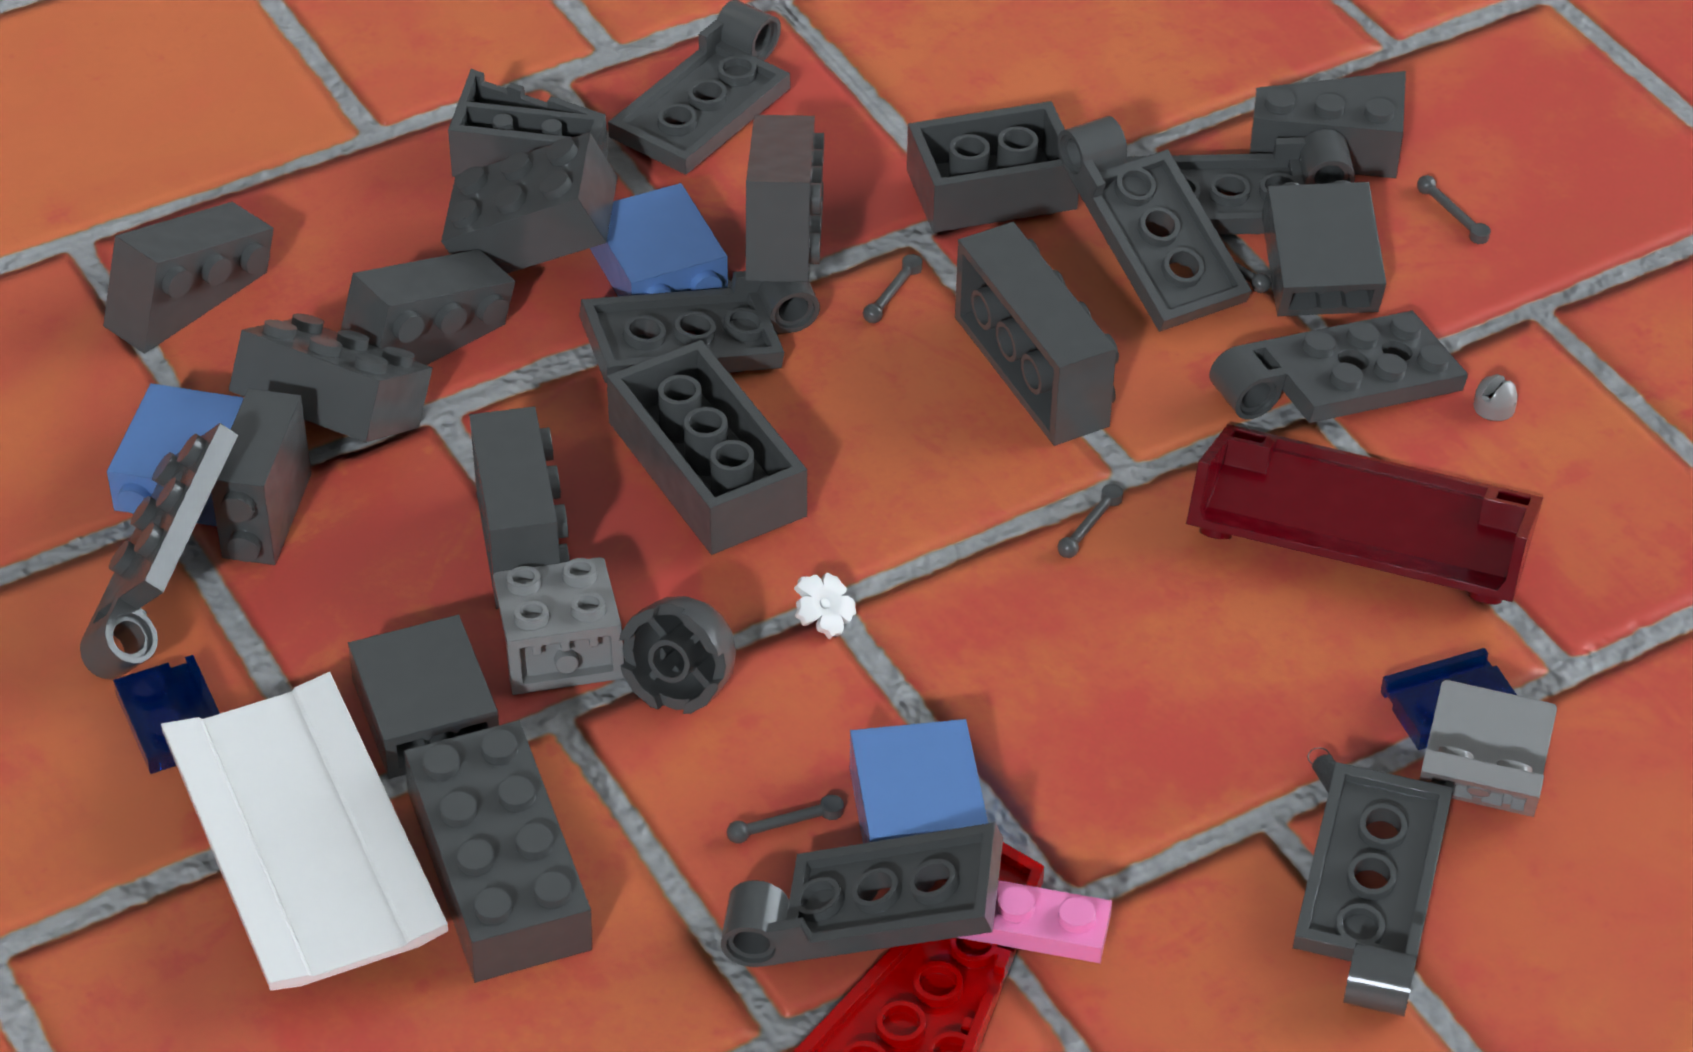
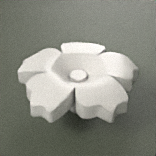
M830 573L824 574L822 578L812 575L798 579L794 590L802 598L796 602L797 611L795 617L801 621L803 626L812 624L817 620V631L824 633L828 639L841 635L844 629L843 624L850 622L852 617L856 615L855 601L849 596L843 595L846 593V587L837 576Z

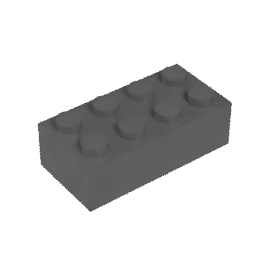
M754 115L746 178V281L809 282L810 264H820L824 181H822L824 133H814L815 116Z
M1014 222L958 239L955 318L1051 443L1056 446L1110 427L1111 407L1116 397L1113 385L1115 364L1119 361L1118 348L1112 336L1107 333L1104 334L1092 319L1086 304L1082 301L1078 302L1066 287L1060 272L1052 270L1041 256L1037 244L1032 239H1027Z
M702 340L607 375L609 423L711 555L807 517V468Z
M520 720L404 750L408 794L474 983L591 951V908Z

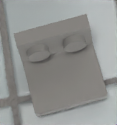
M577 558L552 565L520 566L512 570L493 574L494 588L505 634L512 695L624 679L620 667L624 663L623 640L619 641L622 625L604 558Z
M1444 680L1440 687L1420 781L1452 787L1451 799L1534 817L1544 780L1543 773L1557 712L1556 705L1545 701Z

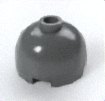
M687 596L665 597L640 610L629 620L620 633L619 641L624 640L623 653L625 662L620 666L622 675L632 691L652 708L659 709L664 705L675 710H684L683 714H691L708 705L717 697L733 674L736 647L732 630L723 615L708 603Z

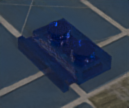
M1485 648L1383 677L1380 692L1384 698L1389 697L1393 703L1392 711L1418 750L1427 748L1440 687L1444 680L1517 695L1498 666L1490 664L1488 661L1489 653Z
M194 655L185 657L186 663L172 668L168 662L113 680L116 696L150 774L177 766L162 732L161 723L196 717L204 719L220 714Z

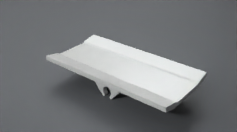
M330 672L294 687L291 692L204 719L196 717L161 723L164 737L270 991L301 987L418 948L448 932V923Z

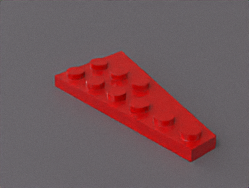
M1003 842L999 880L1041 888L1044 879V865ZM950 938L891 947L793 1052H978L1017 948L962 938Z

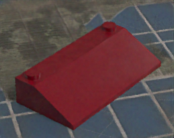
M1227 424L1198 462L1186 524L1200 527L1199 532L1207 537L1230 539L1234 535L1469 592V597L1475 601L1497 605L1501 604L1502 600L1513 602L1543 497Z

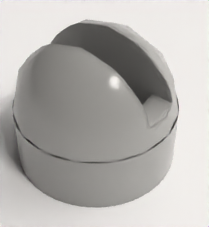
M1499 374L1482 379L1475 391L1474 410L1478 415L1487 420L1503 421L1509 419L1516 410L1518 400L1516 385L1512 381L1505 380V377Z

